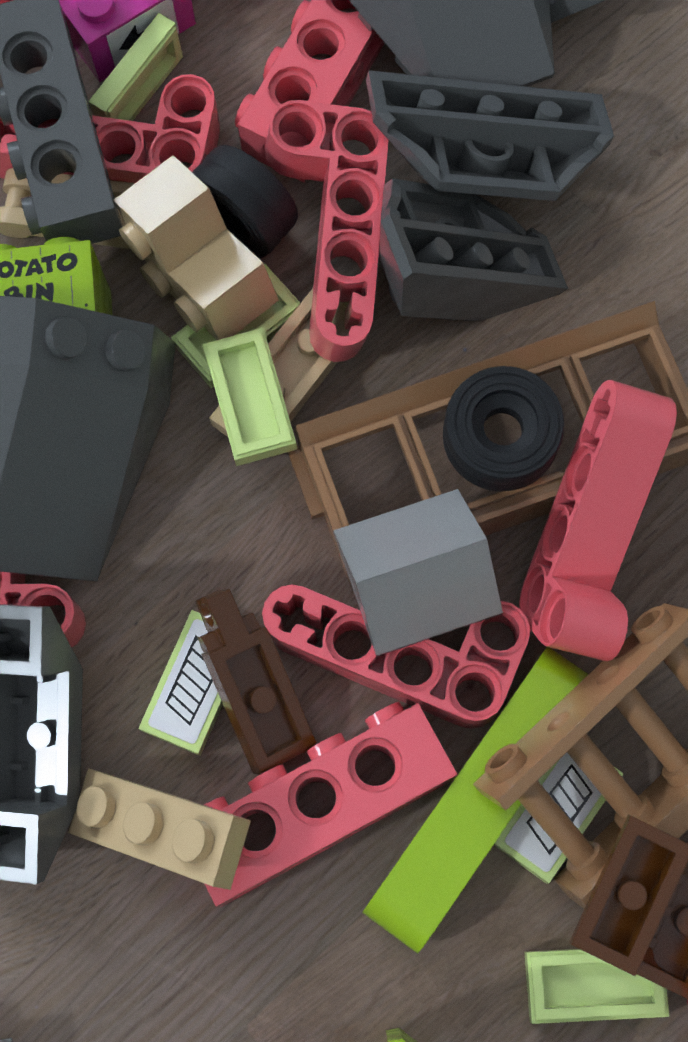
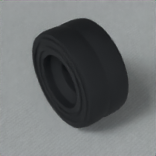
M230 145L217 146L205 157L202 164L192 172L210 189L226 228L258 258H263L270 254L297 222V206L283 184L258 160L236 147Z
M511 366L487 368L473 374L462 382L449 400L443 425L444 448L455 470L470 483L491 491L517 490L537 481L552 465L564 435L562 407L551 387L537 375ZM495 414H508L514 417L520 424L521 437L513 444L498 445L492 442L485 434L484 423Z

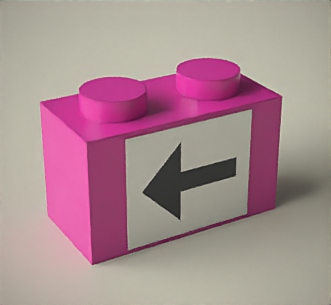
M59 0L69 28L73 47L99 82H102L110 75L158 13L176 23L178 34L196 24L191 0Z

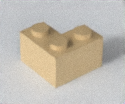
M174 155L113 200L125 222V225L119 229L122 238L140 260L146 261V264L140 267L143 277L161 298L170 293L176 299L174 302L176 310L193 331L198 332L204 327L216 340L234 336L279 301L264 263L226 228L210 189Z

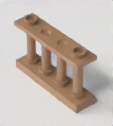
M663 603L661 606L653 607L638 617L632 625V634L625 639L619 654L613 660L602 661L516 744H509L498 750L488 760L485 766V773L473 783L483 796L504 810H507L515 801L519 800L567 857L566 867L554 878V881L571 900L584 909L628 814L678 839L688 830V749L682 747L635 688L664 661L688 692V648L683 643L688 637V609ZM615 706L663 765L662 774L640 795H636L587 734ZM566 753L569 754L616 812L614 820L593 841H588L538 781Z

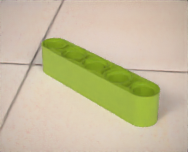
M546 647L362 913L417 954L420 952L521 805L519 800H517L507 810H504L483 796L473 783L485 773V766L488 760L498 750L509 744H516L589 674L550 647Z

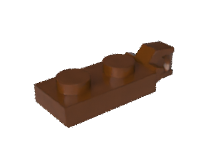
M228 588L225 590L219 589L196 600L195 602L205 628L208 633L198 637L201 649L204 652L201 655L253 774L260 775L315 746L317 743L267 628L259 625L253 613L241 616L231 590Z

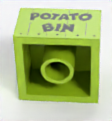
M57 237L46 241L44 245L20 248L8 244H0V296L38 298L113 315L111 290L90 240L80 241L72 237Z

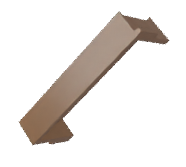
M655 301L296 425L297 450L287 453L312 520L322 516L326 520L348 583L351 584L333 530L348 526L349 523L322 452L393 427L421 500L441 495L442 493L413 420L447 409L449 400L459 385L481 370L497 366H511L541 376L560 369L583 424L594 393L580 362L634 343L656 394L672 398L676 404V424L657 475L688 464V389L660 328ZM566 469L543 476L526 487L512 491H501L467 503L485 536L549 514Z

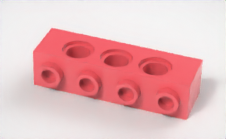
M304 0L294 15L291 35L284 47L277 46L271 52L264 68V80L255 95L248 94L240 104L235 118V126L239 131L241 149L259 162L270 166L266 159L265 146L272 113L279 105L291 100H304L349 106L385 42L374 30L370 32L358 18V11L350 13L340 11L347 8L356 9L349 0H311L310 2ZM317 54H328L332 56L324 60L312 58ZM287 132L281 135L282 140L293 147H304L310 144L305 136L297 132ZM295 178L303 183L305 182V179Z
M400 702L384 707L365 719L369 730L347 742L342 733L335 734L307 750V754L311 759L310 762L287 773L282 764L258 775L248 782L252 793L228 805L224 796L204 804L245 819L255 813H264L272 817L276 826L275 838L267 848L260 851H250L243 846L231 890L205 884L215 906L223 907L452 782L458 774L419 703L406 710L402 708ZM381 751L391 758L395 771L392 778L385 784L378 786L368 785L358 777L355 770L359 758L366 752ZM312 782L326 783L336 794V802L332 811L321 818L307 817L300 812L298 807L300 791Z

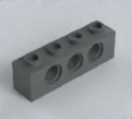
M13 0L0 4V75L3 87H0V117L4 126L12 124L14 126L17 141L7 143V148L17 179L27 178L31 196L21 198V203L31 234L42 233L46 241L57 237H72L80 241L90 240L91 244L121 236L119 229L122 227L118 209L113 201L115 197L60 1ZM42 67V69L35 73L25 74L32 68ZM58 119V121L50 127L38 128V126L46 120ZM61 173H74L69 180L63 183H51Z

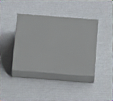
M458 489L333 530L376 657L503 613L487 538Z

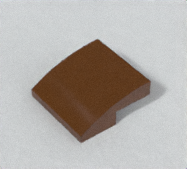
M628 814L569 943L633 976L637 974L688 999V843Z

